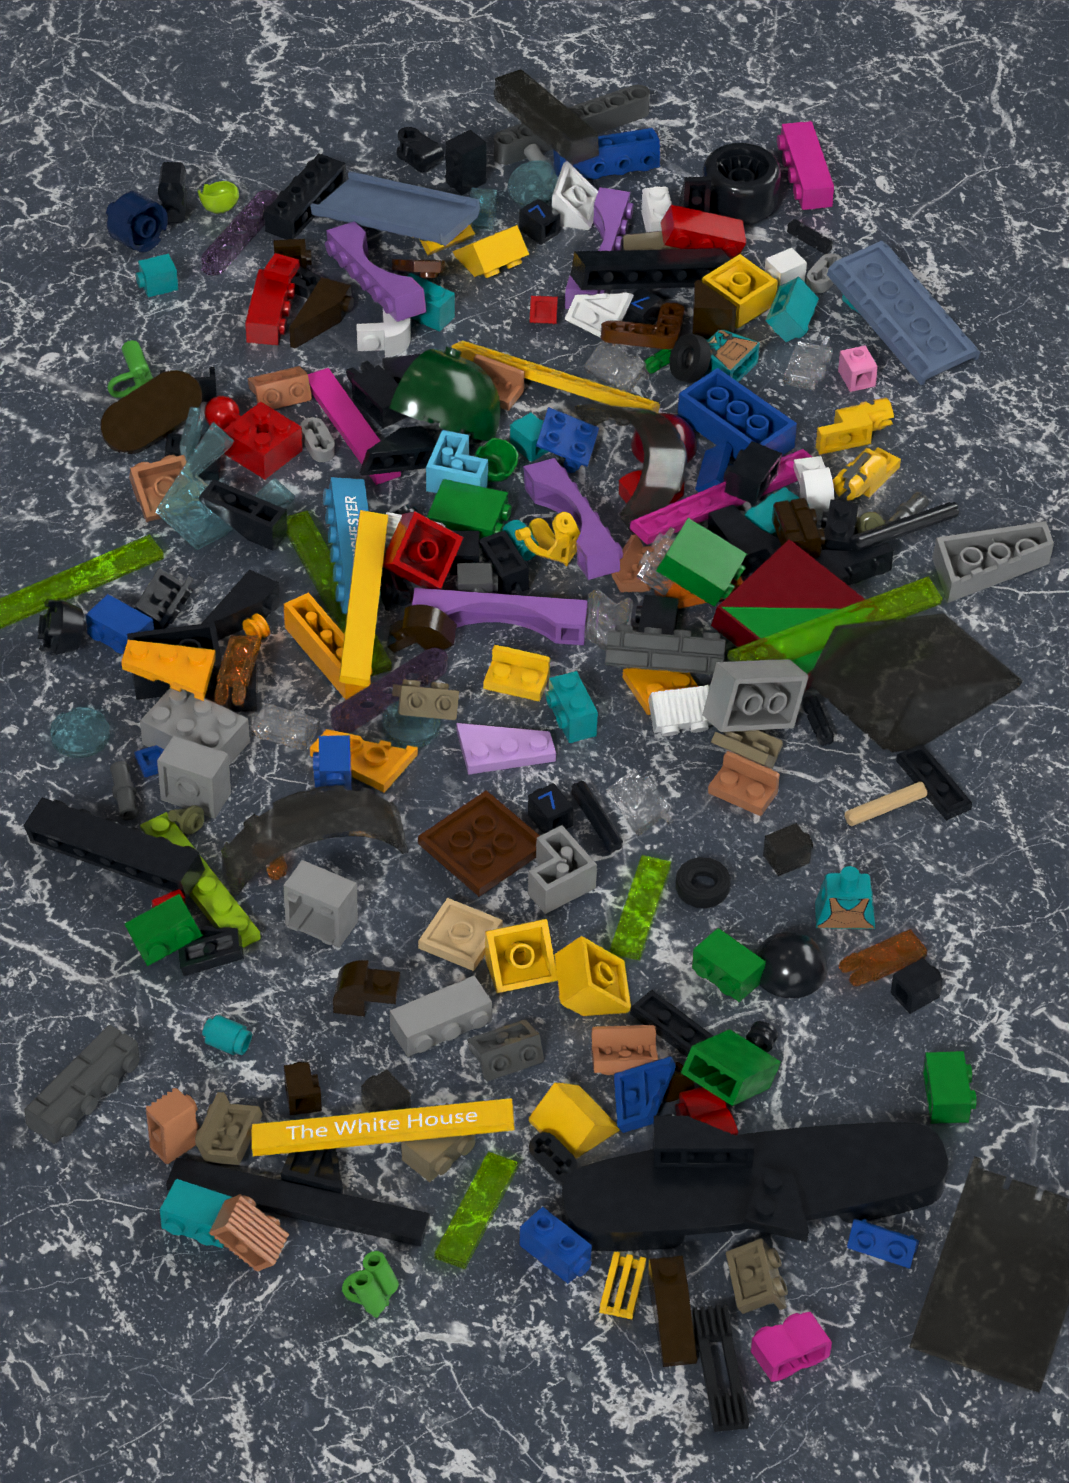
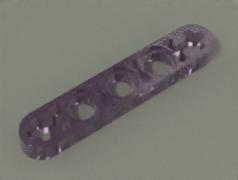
M271 190L259 191L201 256L202 271L205 274L216 276L223 273L264 227V210L278 197L276 192ZM259 216L257 219H249L248 217ZM236 231H245L246 233H244V234H235L234 232H236ZM223 246L233 247L231 249H221Z
M430 648L335 706L331 711V726L333 730L343 733L353 732L399 703V697L384 693L382 690L387 687H393V684L402 685L403 679H407L405 676L409 673H416L420 676L418 679H415L421 681L420 687H425L444 675L448 669V656L446 652L439 648ZM364 701H370L375 705L371 708H363L359 704Z

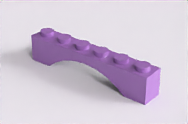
M599 187L594 202L593 224L603 239L598 251L622 249L623 237L621 236L627 233V218H632L634 204L630 203V192ZM570 276L565 291V309L570 308L575 295H596L606 293V290H581Z
M355 221L326 230L328 241L325 242V247L328 255L332 256L339 266L344 268L350 277L355 279L364 291L366 290L372 296V299L383 307L385 313L390 314L399 322L426 312L424 289L412 277L387 272L368 260L366 232Z
M555 458L523 466L525 490L533 502L559 513L568 512L574 518L580 531L576 541L577 564L587 579L590 580L619 572L620 559L623 558L619 542L613 540L609 528L604 527L598 513L592 511L587 498L582 497L577 484L569 479L565 467H561Z
M414 588L412 605H429L440 609L457 624L456 628L482 622H501L534 630L558 644L584 645L587 600Z

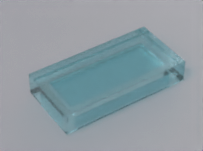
M190 407L180 442V456L185 455L188 466L193 464L202 431L201 410L196 407Z

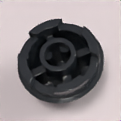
M61 598L57 600L47 599L44 602L45 607H48L47 614L40 615L38 639H43L44 643L40 645L39 650L49 652L51 656L77 651L81 639H84L86 634L83 610Z

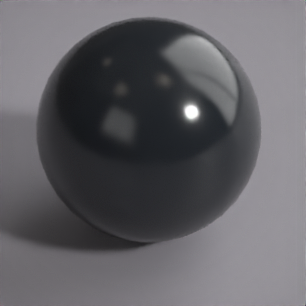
M795 931L776 933L767 938L755 953L766 961L759 985L775 996L783 998L805 997L818 990L825 981L827 975L825 955L820 946L805 934Z

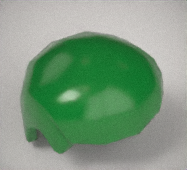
M491 438L485 445L480 446L475 453V457L488 459L489 482H502L512 475L518 464L519 455L516 448L507 440Z

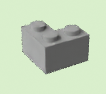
M562 825L537 837L536 862L539 866L528 871V895L544 914L596 888L597 864Z

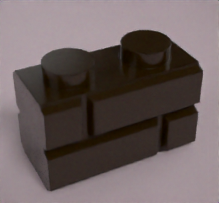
M805 498L793 499L791 502H788V500L775 502L773 504L772 523L781 546L790 539L811 557L818 558L821 545L825 544L823 529L816 526L817 515L815 509L809 508Z

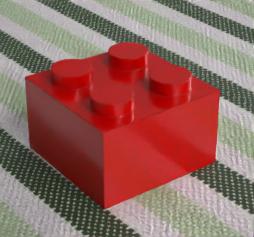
M415 511L402 514L384 555L383 567L424 589H441L464 537Z

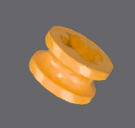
M256 613L252 615L251 619L248 618L243 621V629L251 641L258 643L262 637L266 638L270 635L269 625L260 614Z

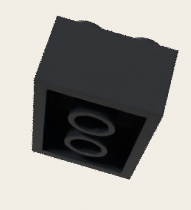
M215 622L127 634V641L135 640L215 650L216 658L207 691L224 689L223 664ZM132 673L136 700L162 697L170 689V684L161 680L151 681Z

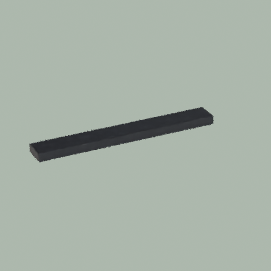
M176 1157L166 1183L167 1190L169 1191L175 1180L179 1179L231 1197L241 1194L242 1196L252 1198L256 1202V1207L263 1212L416 1246L422 1245L430 1221V1213L178 1157Z

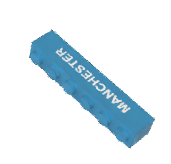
M331 477L329 489L325 488L323 492V505L328 506L326 508L325 522L330 524L328 543H333L330 559L331 562H335L333 581L338 582L336 586V601L341 603L342 613L347 614L360 510H369L364 479Z

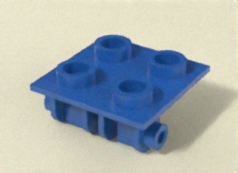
M548 407L536 447L564 457L566 471L574 473L579 470L581 465L588 466L599 427Z

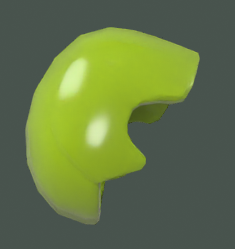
M219 181L211 185L204 184L203 192L201 190L197 191L204 208L215 214L231 210L239 199L238 188L235 184L228 181Z

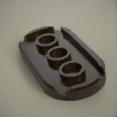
M171 370L159 374L109 406L102 416L101 433L105 443L116 452L136 454L166 437L198 414L202 403V391L199 383L186 372Z

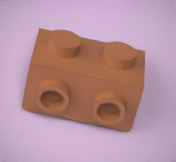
M476 354L474 363L480 366L493 381L499 395L500 408L509 411L524 392V371Z
M631 535L622 550L623 558L620 559V571L611 573L619 591H650L660 574L656 569L667 553L668 545L643 547L640 538L637 535Z
M654 1025L592 1027V1062L594 1073L614 1075L615 1073L658 1060L656 1028Z

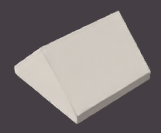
M568 161L563 163L552 195V208L560 213V226L589 230L593 224L594 202L598 191Z

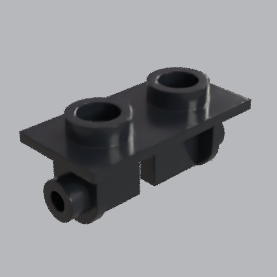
M382 567L380 598L385 610L389 611L392 603L399 604L400 606L407 605L411 595L406 583L402 582L404 578Z

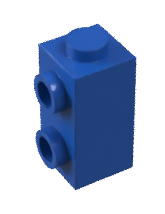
M544 1207L540 1208L520 1226L519 1245L567 1284L577 1276H583L589 1270L592 1264V1245Z

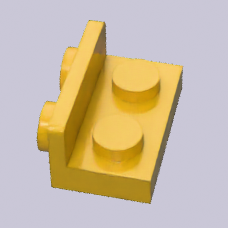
M494 645L492 649V662L485 676L483 689L540 702L550 677V658L537 653Z

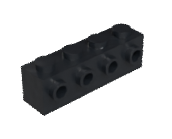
M318 153L312 161L306 164L302 172L293 178L288 187L279 193L273 203L265 208L263 213L265 232L286 240L295 239L315 217L312 215L310 205L312 203L319 205L346 182L345 163Z

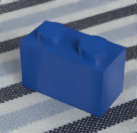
M109 594L85 614L87 634L95 641L106 644L119 654H124L128 633L154 630L151 617Z

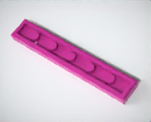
M329 368L308 374L311 394L362 465L367 450L380 442V439ZM401 471L369 476L378 485L400 477Z

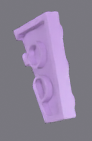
M456 723V731L468 775L556 761V751L551 734L548 731Z

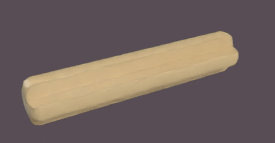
M923 782L915 783L846 811L844 814L849 826L857 825L927 796V790Z

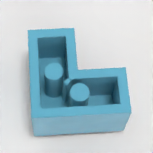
M446 430L441 431L426 466V491L437 493L443 479L487 487L488 459L469 456V435Z

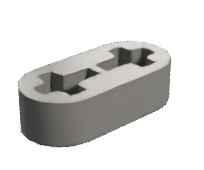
M834 253L823 255L808 271L806 285L814 293H824L829 290L834 283L827 276L828 269L835 261L842 257Z
M315 417L304 419L300 425L302 426V441L312 459L317 462L332 460L335 456V442L325 423Z

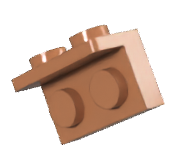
M300 366L247 378L249 389L256 395L257 404L262 402L272 409L307 402L312 399L308 374Z
M727 751L723 757L722 768L708 786V793L762 816L778 794L780 774L769 767H764L741 755Z

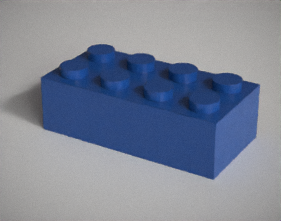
M716 368L679 393L678 416L715 445L727 441L733 447L731 456L735 459L741 449L745 450L751 441L782 453V456L795 448L797 423L719 368Z

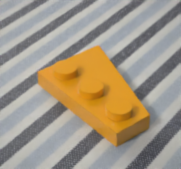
M128 640L121 662L123 670L151 681L161 680L170 684L171 689L179 692L182 689L194 693V698L204 701L216 656L215 650Z
M326 729L321 735H350L352 777L383 793L418 755V747L407 745L406 749L391 746V742L380 740L379 743L364 741L361 736ZM319 738L310 747L311 757H313V752H319Z

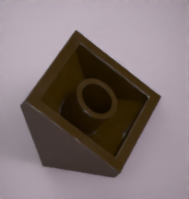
M700 280L695 281L692 334L700 335L708 340L718 330H725L735 334L737 306Z

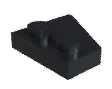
M336 1148L289 1153L281 1171V1180L342 1194L343 1184Z

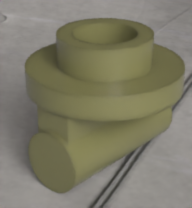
M866 512L857 517V532L859 534L885 525L886 520H883L876 512Z
M192 805L188 808L170 810L168 818L171 822L180 823V830L190 835L203 826L204 810L198 805Z

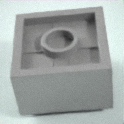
M173 736L157 760L161 800L182 808L198 805L204 810V815L215 819L231 795L228 753L192 742L187 738Z
M302 860L283 885L285 924L292 930L304 932L322 940L325 944L340 948L358 923L357 883Z

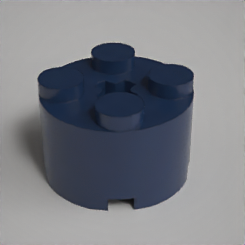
M130 191L122 195L116 202L110 203L106 210L108 216L107 229L110 237L135 251L144 253L155 248L161 241V238H159L161 231H166L168 216L165 208L136 191Z

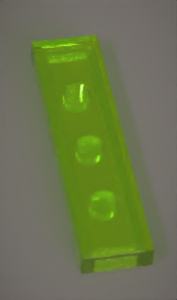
M641 855L610 947L612 954L641 960L671 869V861Z
M488 1151L435 1250V1259L466 1269L518 1170V1162Z

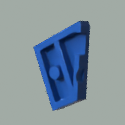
M671 1056L614 1074L617 1127L622 1133L653 1124V1117L658 1112L676 1068V1063Z

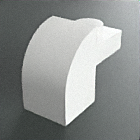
M383 309V323L357 324L358 351L385 350L386 358L401 354L410 344V318L397 322L390 314L385 313Z
M821 456L795 459L793 468L800 485L799 498H805L809 508L815 509L817 521L822 520L823 510L829 511L830 500H834V487L829 467L825 468Z

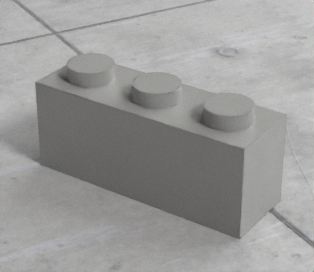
M475 975L390 1010V1031L407 1057L418 1052H425L432 1046L446 1040H453L472 1029L482 1028L492 1021V1001Z

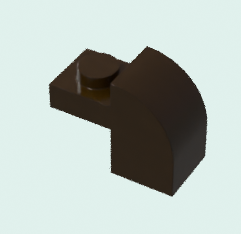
M408 606L405 608L404 619L390 625L387 647L395 653L417 642L432 656L454 645L457 624L447 614L433 606Z
M369 960L347 963L338 973L333 997V1013L365 1017L367 1002L396 1005L400 972L370 969Z

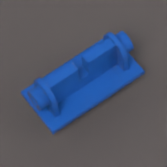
M854 1219L847 1248L910 1269L914 1253L917 1252L920 1241L914 1239L912 1234L908 1236L868 1223L866 1219L862 1221Z

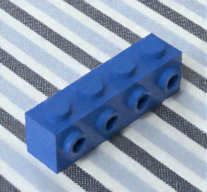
M653 128L553 143L554 171L557 177H559L563 163L566 161L585 179H599L602 176L624 175L627 172L649 171L652 168L660 167V140Z
M350 735L319 736V752H313L316 798H321L322 808H328L330 811L346 810V807H352Z

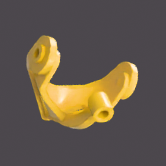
M560 512L554 517L552 522L554 533L548 523L542 518H535L531 520L528 527L515 531L517 540H523L531 552L540 557L563 563L565 566H568L577 552L576 541L580 531L574 518L568 512ZM531 532L534 535L537 542L539 543V546L531 538Z

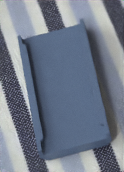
M351 171L348 173L349 179L319 205L313 203L310 205L312 215L316 217L331 218L338 222L350 223L355 221L360 227L366 226L382 232L388 231L400 236L418 238L422 241L428 240L443 246L448 245L478 218L480 211L479 199Z
M877 242L835 261L829 267L827 276L921 386L925 384L927 379L972 358L974 360L979 359L981 352L886 242Z

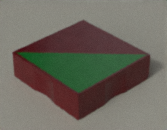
M789 539L717 606L711 626L739 649L757 660L790 659L808 675L804 690L806 692L826 672L833 660L846 653L871 628L878 609Z

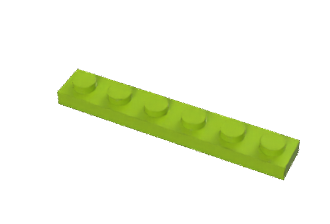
M167 812L140 824V829L145 834L156 838L161 836L173 844L194 848L175 822L169 820ZM201 857L205 871L189 896L214 928H238L243 948L260 940L258 928Z

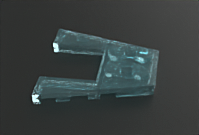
M214 422L199 442L156 510V513L196 550L228 535V532L234 530L199 501L200 494L208 484L198 475L225 453L234 442ZM276 478L272 479L254 495L277 506H282L286 503L290 504L295 498V495Z

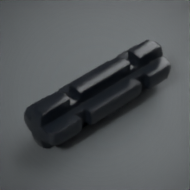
M796 219L788 223L787 232L792 236L797 237L813 248L817 247V250L823 254H827L832 250L833 241L807 225L803 227V223Z
M815 695L811 697L806 696L803 699L804 703L802 706L805 713L808 714L807 718L813 732L816 734V739L822 746L830 745L833 742L834 734L829 727V722L823 708L820 706V701Z

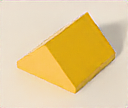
M547 919L485 931V961L496 993L558 981Z
M554 1082L529 1116V1122L539 1133L547 1132L555 1136L576 1159L620 1131L615 1121L579 1085Z

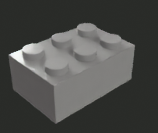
M790 659L716 662L702 715L720 732L794 728L808 675Z
M170 688L140 720L143 745L147 747L157 745L165 749L173 736L187 738L192 742L225 751L229 756V765L250 743L248 718L207 698H204V701L194 698V693L183 689L179 692Z

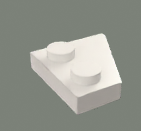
M627 292L620 294L575 295L565 320L600 337L601 324L610 320L622 321L634 295Z

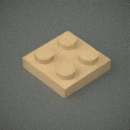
M447 898L419 939L418 949L474 971L485 955V931L502 928L503 920Z

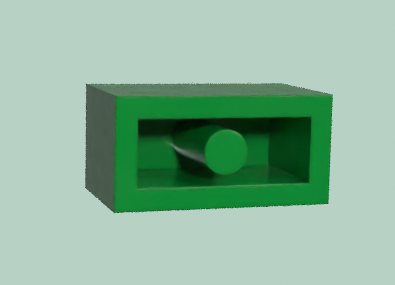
M180 894L124 924L147 966L203 936Z
M717 928L693 949L692 969L695 970L698 976L706 978L716 985L723 994L731 996L740 1002L759 986L766 961L721 929Z
M964 1051L925 1052L923 1078L930 1124L969 1123L971 1109H976L975 1090H970L969 1083H972L971 1064H966Z

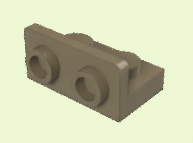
M759 730L724 732L723 734L715 731L711 741L713 744L772 769L783 746L782 740Z
M760 1238L726 1252L737 1308L742 1314L774 1303L779 1310L787 1308L784 1296L788 1295V1289L784 1279L779 1275L778 1268L782 1266V1263L775 1248H770Z

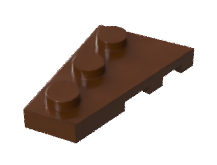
M392 259V270L420 272V277L436 278L439 276V273L445 271V260Z

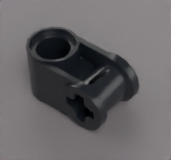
M404 127L398 131L397 137L400 141V146L397 148V157L414 167L418 172L423 173L444 159V152L441 146L422 134L418 129Z

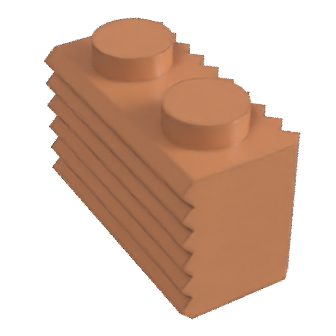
M173 1088L172 1092H167V1095H162V1099L152 1102L151 1106H146L150 1148L165 1164L171 1163L176 1157L196 1145L195 1136L199 1130V1125L195 1118V1113L198 1110L195 1101L188 1094L184 1096L177 1088Z
M241 1194L224 1201L209 1232L210 1235L224 1244V1247L234 1252V1255H238L239 1259H243L244 1263H248L250 1267H253L255 1271L271 1267L277 1262L279 1254L282 1252L281 1249L287 1241L286 1238L289 1236V1233L280 1227L281 1224L278 1219L265 1215L256 1207V1202L252 1198L242 1196Z

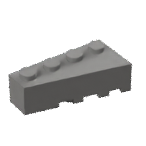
M1046 521L937 537L932 559L947 603L1048 565L1054 541Z

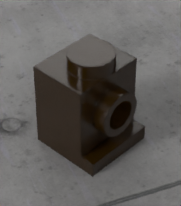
M296 1062L284 1065V1082L289 1114L298 1115L322 1111L318 1075H311L309 1062Z

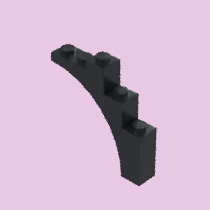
M734 504L709 513L708 530L747 553L741 563L745 566L741 576L754 573L781 547L777 537L760 529L748 520ZM888 543L861 551L821 550L819 557L814 559L844 583L851 585L891 571L894 550Z

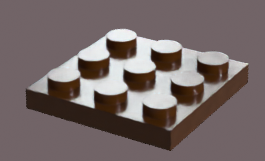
M485 790L418 836V844L480 897L536 858V840L540 835Z

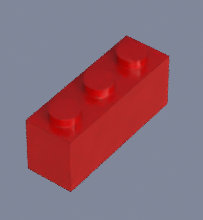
M670 205L660 222L665 246L679 249L721 248L731 260L741 253L747 243L743 220Z
M264 269L258 270L245 322L246 343L279 345L281 335L286 334L287 320L285 317L290 316L291 301L289 299H294L295 283L290 282L286 284L264 278Z

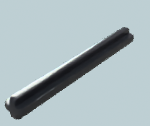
M948 502L853 535L849 539L851 549L861 551L955 518L959 515L958 505L955 502Z

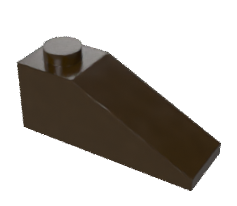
M321 277L289 327L291 348L296 349L337 325L343 320L347 312L350 313L352 311L354 297H351V285Z
M683 1256L649 1259L648 1286L663 1367L697 1364L689 1289Z

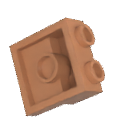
M169 455L160 461L153 463L141 462L130 468L129 478L146 522L200 509L201 503L185 455L177 457Z

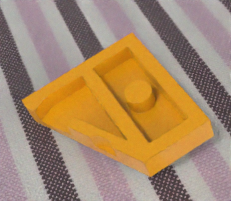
M636 668L623 669L622 678L647 715H651L648 698L652 692L699 687L690 673Z

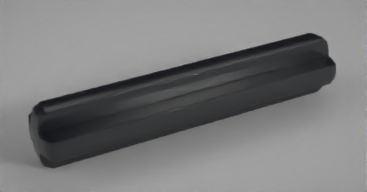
M584 781L574 783L571 786V793L609 852L620 850L623 840L587 783Z

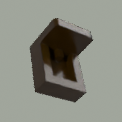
M305 239L273 240L274 253L299 259V265L304 269L312 265L311 249L306 250Z

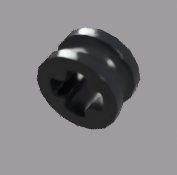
M763 1021L754 1022L751 1030L746 1035V1040L765 1052H769L773 1048L774 1042L778 1038L777 1030L769 1023Z

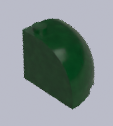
M446 346L445 350L429 349L420 354L403 375L389 408L420 421L423 420L432 424L435 422L439 423V428L466 435L471 433L470 437L489 441L491 438H495L501 409L497 389L489 375L474 362L460 357L461 351Z

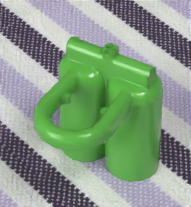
M127 341L121 348L130 372L118 375L108 383V392L115 398H123L153 379L140 344L137 341ZM130 378L134 380L135 386L128 387L124 391L119 392L113 389L121 381H126Z
M372 1251L363 1259L365 1270L349 1275L342 1285V1292L346 1299L363 1305L367 1313L378 1318L385 1307L389 1305V1299L398 1289L399 1282L384 1254L380 1251ZM350 1286H352L356 1294L350 1292Z

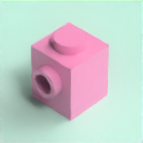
M866 345L840 351L838 372L849 391L853 392L875 387L878 366Z

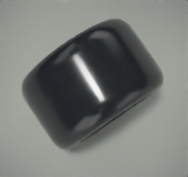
M731 143L717 148L707 157L703 166L702 177L711 176L709 213L743 220V225L759 222L772 214L778 204L781 179L780 165L772 153L750 143Z

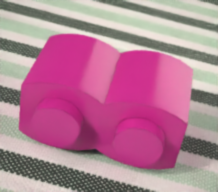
M811 1312L794 1313L787 1317L782 1325L765 1326L759 1329L754 1337H752L751 1353L770 1381L775 1382L793 1375L800 1369L814 1366L828 1358L832 1342Z

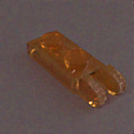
M259 635L230 636L217 676L218 683L214 693L217 704H226L229 696L228 687H233L232 700L234 705L243 704L246 697V687H248L261 646Z
M909 929L858 953L854 952L846 956L838 966L843 973L857 969L849 978L850 983L857 987L872 980L875 982L907 967L921 958L925 959L928 950L913 931Z

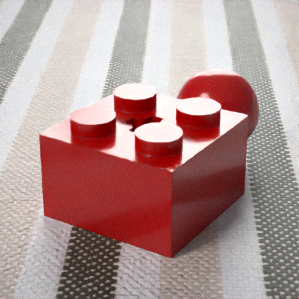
M227 396L214 397L205 407L204 415L208 425L215 430L223 431L224 455L264 480L303 451L302 426L262 402H259L242 416H240L237 403Z

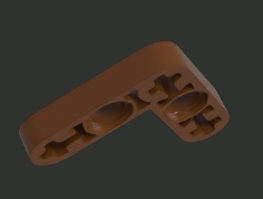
M678 303L663 304L660 308L656 325L614 320L605 321L601 324V340L612 344L673 349L675 342L681 335L685 308Z

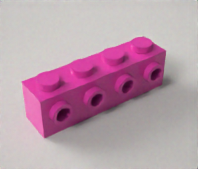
M812 121L782 124L781 135H777L778 150L783 151L784 167L788 166L789 183L794 185L793 194L795 200H799L802 210L832 207L834 185Z

